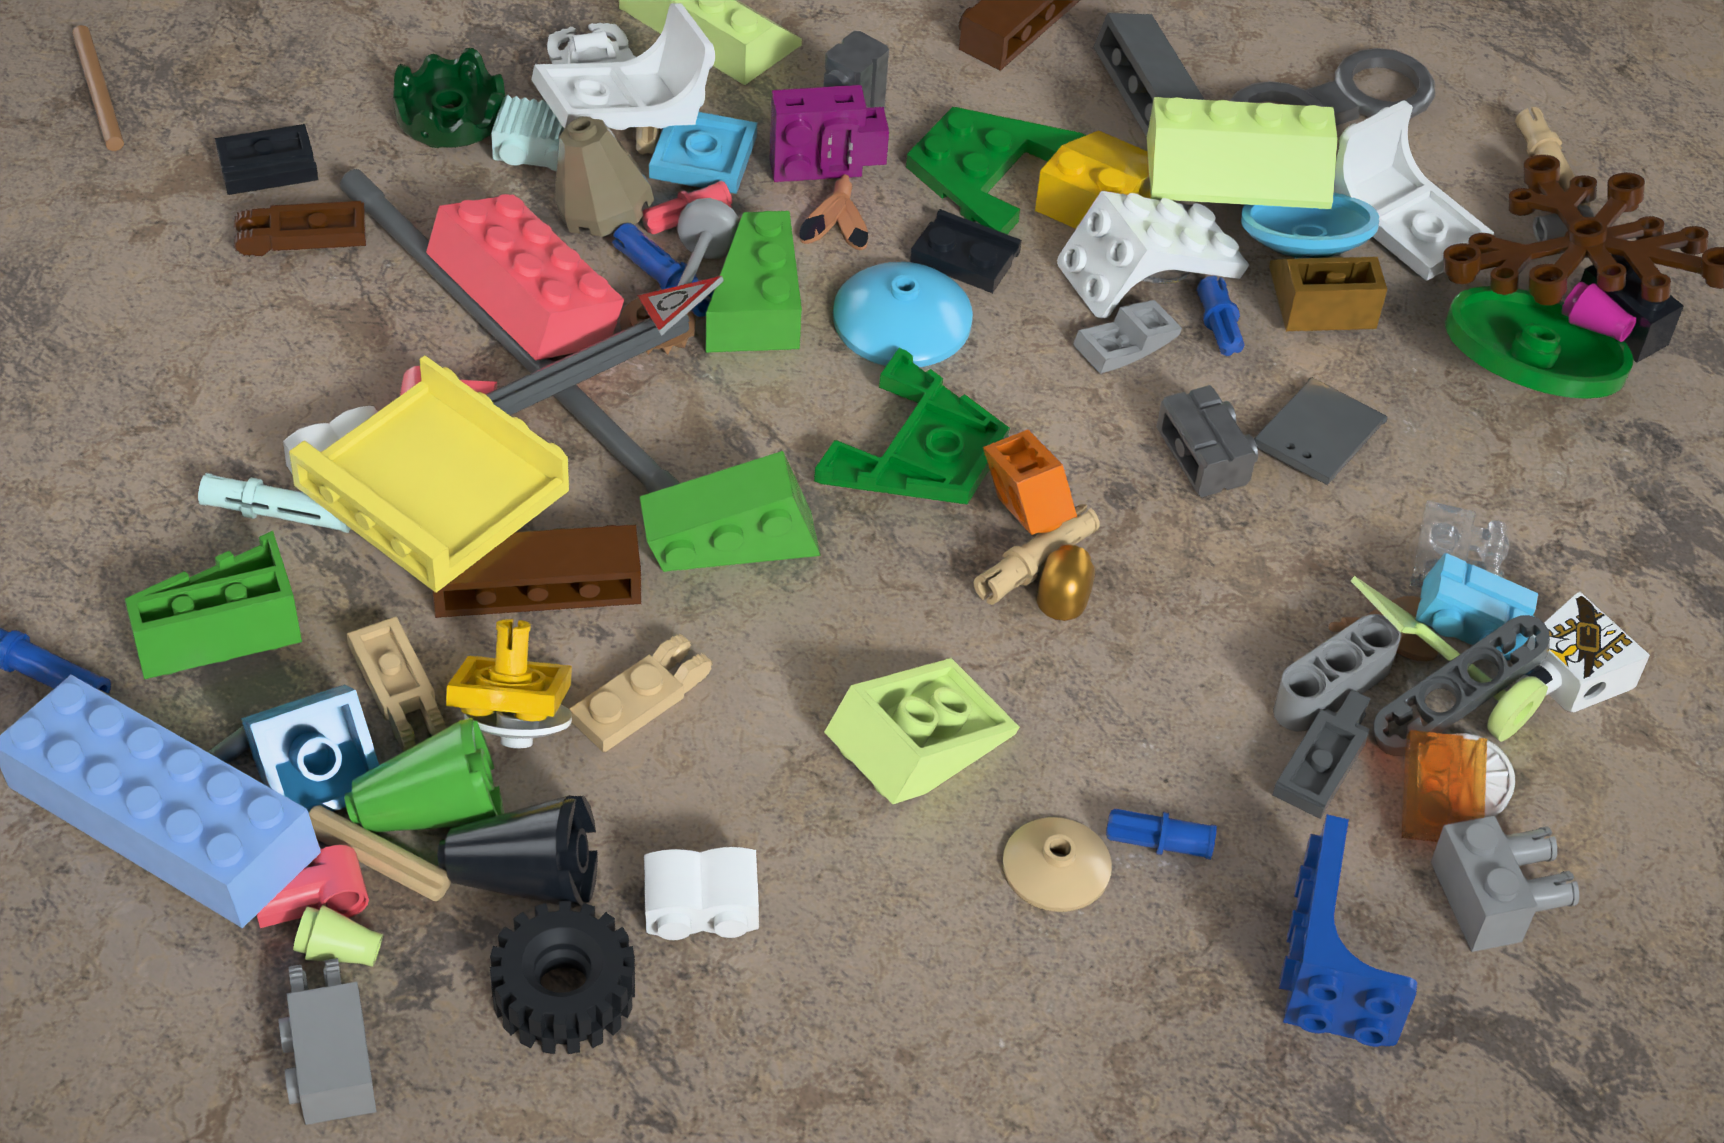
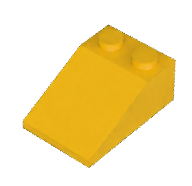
M1099 130L1062 145L1040 170L1035 211L1076 229L1101 191L1125 195L1136 193L1144 198L1151 199L1148 151Z

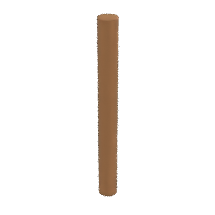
M80 25L73 29L72 35L107 149L118 151L124 146L123 137L88 27Z

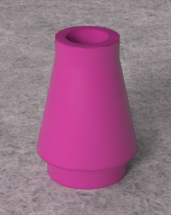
M1579 282L1571 290L1562 307V314L1569 317L1570 324L1613 337L1620 342H1623L1629 336L1636 323L1634 316L1628 314L1595 283L1587 285L1584 282Z

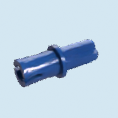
M1217 276L1206 277L1197 286V293L1205 310L1203 322L1208 329L1213 331L1221 354L1230 357L1233 353H1240L1245 346L1237 324L1240 311L1237 305L1230 300L1225 280L1220 277L1217 281Z
M1113 809L1108 816L1106 836L1111 841L1155 848L1157 855H1162L1163 850L1211 860L1217 826L1169 818V812H1163L1162 817Z

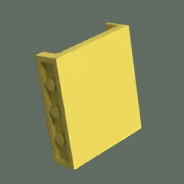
M424 355L419 359L421 382L324 451H318L304 440L291 449L289 455L295 487L437 593L569 491L568 456L565 455L559 446L546 442L532 432L521 419L511 417L494 405L486 394L476 392L460 381L452 370L439 366Z

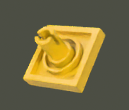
M514 619L500 620L496 622V658L467 656L447 685L446 706L459 707L464 714L471 716H487L493 714L494 711L515 713V717L523 721H542L547 716L554 717L571 686L572 666L527 661L531 624L519 620L518 627L513 628Z

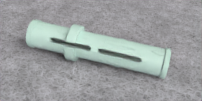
M205 473L200 482L198 492L200 505L241 511L243 517L252 519L256 518L257 515L331 528L345 533H349V530H351V528L303 492L267 486L263 484L261 479L251 477L246 482L215 476L211 473Z

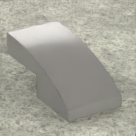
M1155 300L1120 307L1112 323L1078 330L1073 345L1102 374L1131 364L1155 352L1178 337L1182 327Z

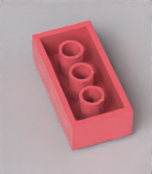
M502 194L498 197L464 200L460 203L441 205L438 208L426 253L535 361L576 353L613 335L625 299L608 284L605 278L598 275L580 258V255L563 242L549 225L542 222L527 208L520 198L514 194Z

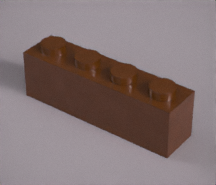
M980 0L975 6L967 8L959 20L958 28L961 31L959 50L1001 71L1081 0Z
M636 524L515 532L437 593L433 591L435 618L641 604V565Z

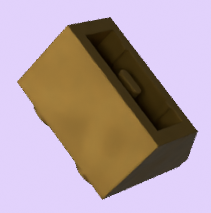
M1378 256L1270 260L1269 268L1286 331L1377 329L1387 293V286Z

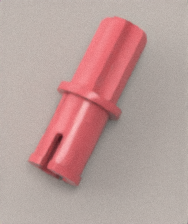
M719 181L690 193L684 190L678 192L677 198L643 210L642 221L646 231L651 234H657L676 227L681 211L688 203L696 199L712 198L722 201L732 208V197L725 182Z

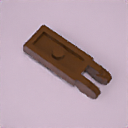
M361 201L270 205V208H257L250 211L247 209L245 211L241 210L240 213L237 212L234 220V228L238 231L237 236H234V248H236L239 254L249 255V257L250 255L264 256L271 249L272 251L366 246L364 202Z

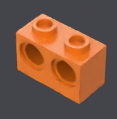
M1029 429L983 447L998 499L1031 535L1054 531L1063 522L1077 517L1063 464Z

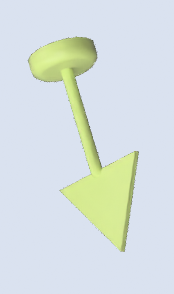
M1356 576L1352 578L1351 582L1399 632L1418 635L1448 661L1460 655L1458 651L1435 634L1433 629L1416 621L1414 616ZM1474 664L1469 666L1467 672L1473 680L1480 683L1492 681L1490 677ZM1529 676L1518 681L1508 691L1503 689L1493 696L1498 703L1488 718V731L1500 742L1514 735L1542 703L1547 694V685L1537 677Z

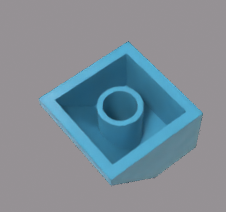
M345 684L241 718L263 784L305 807L308 813L316 805H321L332 812L345 808V793L352 791V780L379 765L357 692Z

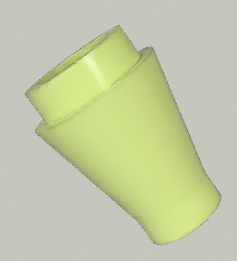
M322 905L320 910L307 906L298 927L293 950L306 954V960L325 961L338 958V961L342 963L364 964L373 967L380 950L383 934L371 931L325 905Z

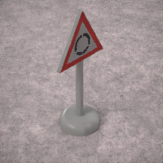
M702 198L696 199L685 206L678 219L677 231L680 241L692 254L678 285L638 295L641 304L661 336L724 281L722 276L692 283L702 258L720 259L728 255L740 223V219L734 210L722 201Z

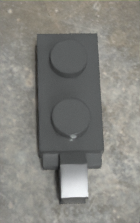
M1351 690L1338 713L1330 709L1320 710L1277 780L1272 796L1321 819L1366 744L1370 729L1361 725L1366 716L1365 711L1371 698Z

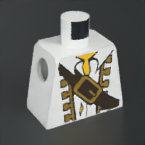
M1578 592L1544 622L1550 636L1547 657L1541 664L1517 680L1518 682L1529 676L1537 677L1547 685L1546 695L1549 694L1564 710L1576 712L1635 688L1650 655L1581 592ZM1532 635L1528 641L1527 647L1530 650L1535 649V635Z

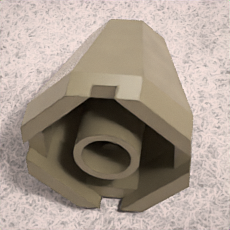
M580 117L573 120L559 136L555 202L569 232L581 234L579 227L589 228L591 235L603 237L615 232L623 224H637L643 216L641 207L645 202L650 207L654 201L651 186L640 167L603 120L591 117Z

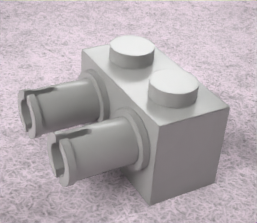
M1495 816L1444 825L1431 859V864L1471 952L1520 943L1525 937L1535 912L1564 906L1572 907L1578 904L1579 887L1577 881L1566 884V881H1571L1574 878L1573 873L1570 871L1527 880L1519 867L1543 861L1550 862L1556 859L1557 842L1555 836L1544 839V837L1551 836L1552 830L1548 826L1506 835L1502 832Z

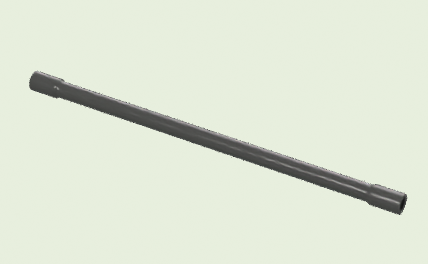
M350 170L342 177L340 182L341 190L352 201L364 202L365 213L370 214L530 373L554 363L550 358L535 361L426 253L429 240L386 199L384 193L361 170ZM577 385L553 395L646 487L648 493L680 484L669 471L662 469Z

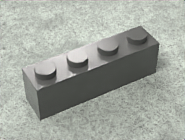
M1107 13L1093 48L1146 137L1154 97L1205 100L1152 14Z

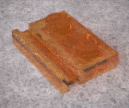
M1416 730L1409 731L1406 736L1401 838L1438 842L1444 825L1485 818L1486 738L1472 740L1463 739V736Z

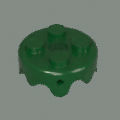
M465 48L460 57L454 60L442 58L437 54H429L424 59L419 70L414 73L406 65L399 64L394 75V113L398 125L412 139L432 148H456L480 142L492 135L493 126L503 97H505L504 82L501 74L492 76L487 71L483 58L476 49ZM452 104L455 108L448 109L442 106Z

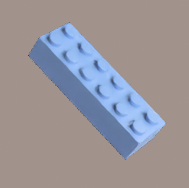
M73 675L66 678L0 735V768L9 788L241 928L251 921L321 853L308 810L305 807Z

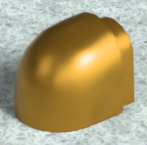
M1068 544L1059 547L1056 551L1049 554L1042 571L1037 593V604L1046 616L1055 620L1067 621L1077 618L1084 612L1092 591L1095 576L1091 556L1086 550L1076 545Z

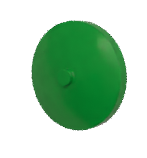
M1490 286L1464 290L1453 299L1445 320V328L1450 339L1471 360L1508 381L1547 394L1581 399L1606 397L1615 394L1624 387L1633 366V355L1625 341L1620 342L1613 337L1570 324L1569 317L1562 314L1563 301L1553 305H1542L1534 301L1533 296L1528 290L1518 289L1516 292L1507 295L1494 293Z

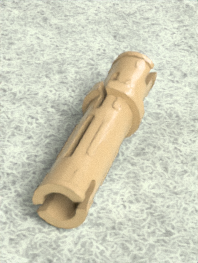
M1532 107L1531 109L1535 117L1534 120L1528 108L1524 109L1517 115L1515 123L1527 142L1528 149L1526 151L1528 156L1551 155L1556 157L1560 161V181L1558 183L1566 192L1570 186V180L1575 175L1561 151L1562 141L1559 135L1551 132L1543 117V112L1539 108ZM1590 202L1580 203L1582 206L1588 205L1590 207Z
M1079 504L1075 507L1077 517L1063 522L1054 531L1039 533L1021 547L1013 546L1003 554L1004 559L974 579L976 593L982 600L993 593L987 598V603L994 605L1019 585L1027 586L1038 577L1036 573L1044 568L1049 554L1063 545H1076L1099 529L1100 522L1095 511L1090 508L1081 515V513L1087 510V505Z

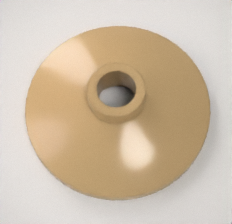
M1048 817L1031 821L1021 826L1012 834L1004 849L1003 871L1012 890L1027 903L1048 911L1068 912L1092 904L1104 893L1111 877L1112 862L1105 843L1090 828L1070 819ZM1053 852L1062 853L1066 856L1059 857L1054 855Z

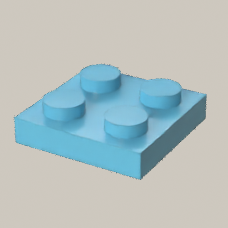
M698 112L695 125H674L663 128L649 163V178L700 188L723 181L730 193L737 194L757 138L758 123Z

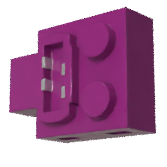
M861 85L772 90L769 159L774 182L841 178L844 174L848 175L849 178L862 177L863 166L887 165L889 127L884 107H866Z

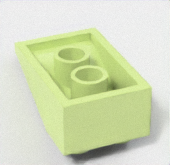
M952 658L851 685L824 733L838 746L842 755L852 761L873 783L879 794L886 797L892 804H896L927 794L1014 736L1020 727Z

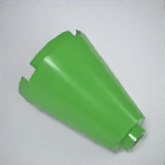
M473 717L460 720L353 779L352 791L345 793V804L351 822L355 824L361 823L363 828L371 832L454 828L504 814L499 786L494 787L491 770L495 769L478 722L473 721Z

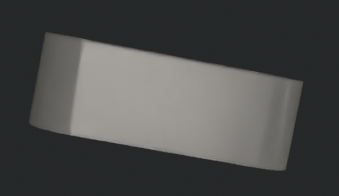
M1369 614L1361 617L1288 666L1283 672L1273 708L1275 719L1280 725L1289 730H1309L1320 710L1330 709L1336 712L1341 708L1351 690L1363 694L1385 679L1390 673L1400 642L1401 632L1385 616Z

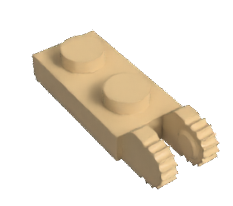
M397 617L347 633L350 650L385 721H390L395 738L403 751L415 746V734L411 724L406 719V713L421 709L427 730L432 736L446 729L443 716L435 702L434 689Z
M676 634L670 640L660 644L653 656L649 654L569 708L572 713V723L602 752H607L681 701L686 692L706 678L712 669V661L702 653L700 655L697 654L691 660L688 659L682 663L673 676L668 670L673 668L676 663H680L688 655V651L691 650V642L683 635Z

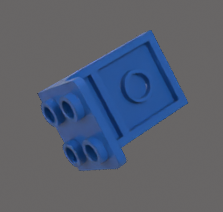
M1327 814L1320 836L1310 834L1304 864L1300 865L1296 880L1294 897L1298 898L1296 910L1292 911L1286 942L1290 943L1289 954L1284 958L1279 981V989L1288 991L1283 1023L1300 1026L1305 1031L1311 1033H1331L1356 1039L1367 1046H1394L1398 1043L1416 997L1418 983L1411 977L1386 972L1365 964L1356 958L1342 943L1336 930L1334 913L1349 819Z

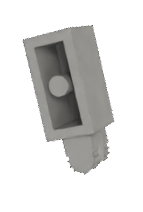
M336 958L325 960L323 972L326 987L308 990L306 972L302 969V964L289 966L291 993H287L289 1017L278 1018L283 1053L294 1052L296 1067L285 1069L289 1104L301 1103L305 1125L377 1112L358 982L342 984L339 961Z

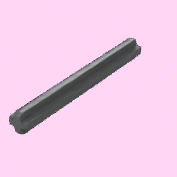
M686 314L662 336L651 318H648L486 395L494 405L511 416L686 333L689 330V317Z

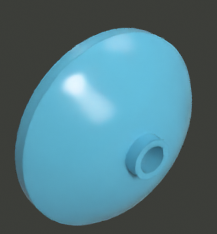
M1333 193L1331 209L1245 204L1241 212V224L1252 238L1280 254L1291 256L1295 259L1329 258L1359 247L1373 237L1379 228V214L1374 207L1360 199Z
M888 262L859 271L841 286L834 300L833 322L841 340L859 356L884 366L889 363L898 348H902L912 354L913 363L918 367L939 363L954 355L965 344L972 327V306L964 290L954 280L940 271L918 263Z

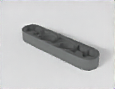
M1521 615L1509 620L1383 707L1377 713L1374 720L1375 741L1378 747L1386 754L1392 756H1406L1414 752L1541 664L1547 657L1550 646L1549 630L1545 623L1539 618L1530 615ZM1521 633L1526 638L1535 635V649L1530 650L1524 645L1513 651L1510 661L1513 666L1509 667L1504 655L1516 646V635ZM1500 646L1502 652H1500L1496 647ZM1477 660H1489L1497 666L1499 670L1497 676L1492 681L1485 683L1473 680L1467 672L1469 666ZM1445 689L1454 695L1456 702L1450 710L1436 712L1426 705L1425 699L1427 695L1433 690ZM1416 705L1421 718L1428 724L1423 726L1420 717H1418L1407 726V738L1401 739L1397 734L1388 738V723L1394 721L1399 726L1404 725L1413 719V709L1411 706Z

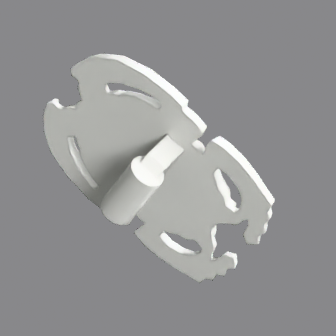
M591 23L588 25V29L593 32L581 35H574L576 28L569 27L568 29L555 31L554 34H549L547 50L552 64L623 62L636 58L630 48H628V39L625 33L616 24ZM607 36L614 38L616 41L612 42ZM569 41L564 50L558 49L560 44Z

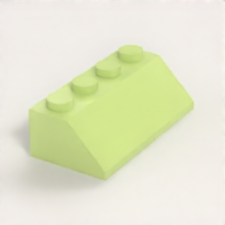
M619 0V8L660 34L663 31L670 4L681 3L713 44L715 50L713 66L743 85L748 84L802 45V38L739 0Z
M1154 97L1147 133L1151 199L1161 200L1162 198L1176 201L1319 209L1332 208L1337 151V131L1333 107Z

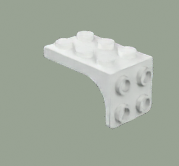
M671 3L661 35L646 52L628 61L609 63L535 64L531 80L564 129L573 120L580 117L603 120L609 128L616 130H625L628 127L652 126L655 128H666L674 125H695L699 108L705 100V85L709 69L714 65L715 50L713 44L681 3Z
M1403 100L1391 107L1381 109L1377 114L1358 124L1354 123L1344 130L1339 139L1340 146L1335 165L1334 193L1360 199L1374 207L1379 214V228L1373 237L1427 281L1443 272V252L1447 247L1460 243L1469 244V238L1477 233H1490L1493 235L1494 232L1434 185L1420 171L1412 157L1408 144V124L1413 107Z
M1107 191L1100 192L1057 259L1058 267L1092 313L1099 318H1108L1123 296L1134 285L1157 272L1180 270L1240 279L1249 267V263L1238 251V243L1220 229L1215 222V215L1207 207L1198 203L1193 205L1180 204L1167 198H1162L1161 200L1144 198L1136 193L1125 195Z

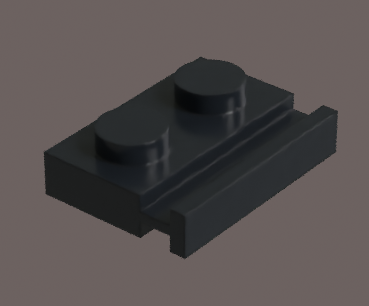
M305 124L215 138L227 195L319 180L317 165L314 161Z
M939 209L934 222L931 221L911 248L910 262L931 267L948 277L993 294L1012 266L1014 257L1019 256L1022 240Z

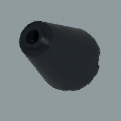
M568 795L451 828L446 839H442L438 846L439 868L447 872L448 878L453 884L559 905V901H571V908L582 906L583 903H589L592 899L598 865V850L589 851L586 833H596L591 806L585 796Z

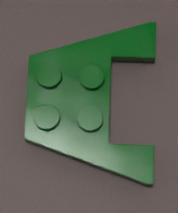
M952 107L907 153L906 168L943 199L948 196L961 207L960 215L965 219L973 222L977 221L981 225L1008 234L1019 222L1020 208L988 194V192L1024 153H1029L1048 162L1062 145L1086 135L1061 128Z
M898 348L880 374L879 388L918 403L882 457H877L834 440L815 467L814 482L967 505L990 470L983 447L1009 437L1010 427L964 394L958 397L943 385V378L932 369L926 372L913 363L912 354L902 348Z

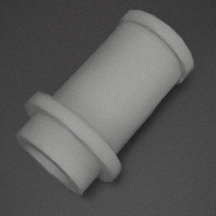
M1579 204L1577 206L1583 217H1594L1593 211L1588 205L1582 206ZM1555 213L1537 216L1533 221V231L1538 242L1564 237L1568 231L1562 220Z

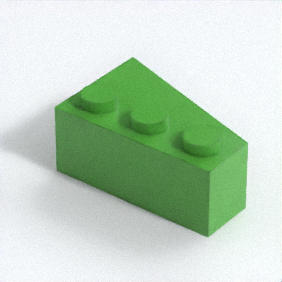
M790 211L743 212L720 274L724 281L715 288L706 312V353L800 349L802 307Z
M783 451L639 496L647 543L663 572L821 556L811 510Z
M273 531L259 537V546L235 557L230 551L216 556V566L190 578L184 571L125 598L144 680L302 642L294 595Z

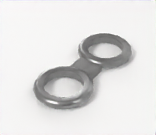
M1373 48L1359 50L1344 58L1335 71V81L1306 90L1289 83L1272 81L1255 83L1237 91L1230 101L1249 103L1275 101L1284 102L1289 105L1333 107L1337 126L1359 119L1360 114L1371 117L1381 109L1401 102L1378 100L1367 96L1357 88L1353 81L1354 75L1364 69L1378 67L1402 73L1413 82L1417 92L1405 100L1413 107L1411 119L1426 111L1435 98V81L1428 69L1412 56L1396 50Z

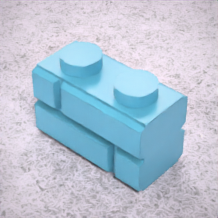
M1444 553L1423 581L1420 595L1422 599L1418 605L1416 621L1432 627L1441 636L1455 637L1470 645H1474L1517 616H1533L1536 610L1538 593L1475 565L1468 564L1466 561L1448 553ZM1521 633L1517 634L1516 646L1504 655L1505 659L1509 661L1511 653L1523 646L1529 637L1526 638ZM1497 646L1496 648L1502 652L1501 647Z

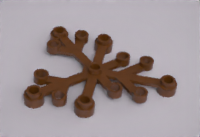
M1535 155L1524 161L1523 179L1528 188H1518L1509 193V211L1518 216L1532 214L1536 209L1555 213L1568 229L1564 237L1525 245L1496 238L1490 233H1477L1469 238V244H1454L1447 247L1443 252V271L1451 282L1455 284H1468L1476 279V275L1480 270L1494 268L1490 273V288L1494 293L1502 295L1511 294L1518 290L1519 274L1532 259L1563 253L1555 264H1540L1529 271V293L1533 296L1535 302L1542 305H1553L1561 301L1562 296L1567 292L1568 277L1584 258H1589L1597 269V286L1601 290L1614 292L1623 289L1626 285V268L1622 264L1616 263L1611 254L1624 256L1642 281V298L1650 302L1665 301L1670 297L1671 292L1670 277L1662 274L1655 264L1701 274L1708 286L1717 289L1724 288V247L1708 249L1709 232L1705 228L1689 226L1678 232L1664 234V221L1654 216H1646L1635 222L1612 226L1623 212L1636 210L1644 200L1645 180L1642 176L1628 172L1611 176L1607 182L1608 201L1595 217H1583L1577 206L1580 203H1588L1596 199L1597 180L1586 175L1576 176L1570 180V186L1565 192L1558 183L1560 181V161L1551 155ZM1636 238L1635 241H1628V240H1627V239ZM1679 248L1683 253L1672 251L1671 249ZM1703 253L1702 257L1694 256Z

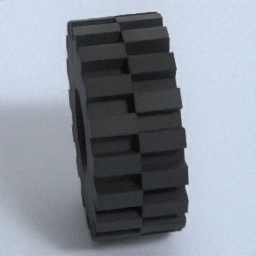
M559 901V911L552 912L548 911L547 903L534 906L535 917L529 919L524 912L514 917V932L504 927L498 935L499 947L493 946L491 951L490 978L494 1010L497 1018L502 1017L503 1028L510 1036L519 1030L521 1044L532 1048L536 1040L542 1041L543 1053L555 1054L556 1044H567L568 1054L579 1053L580 1042L587 1039L591 1047L594 1048L603 1043V1030L606 1029L614 1036L621 1029V1016L628 1018L632 1010V997H635V956L633 946L629 947V936L623 927L615 931V918L607 912L600 919L595 918V906L583 903L580 912L572 911L571 901ZM557 968H573L582 972L586 977L585 983L580 988L571 992H553L541 985V978L549 971Z

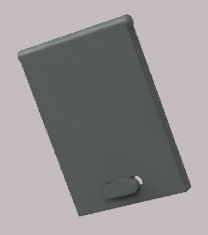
M1311 377L1299 392L1261 430L1254 440L1258 449L1328 485L1381 425L1387 422L1388 417Z

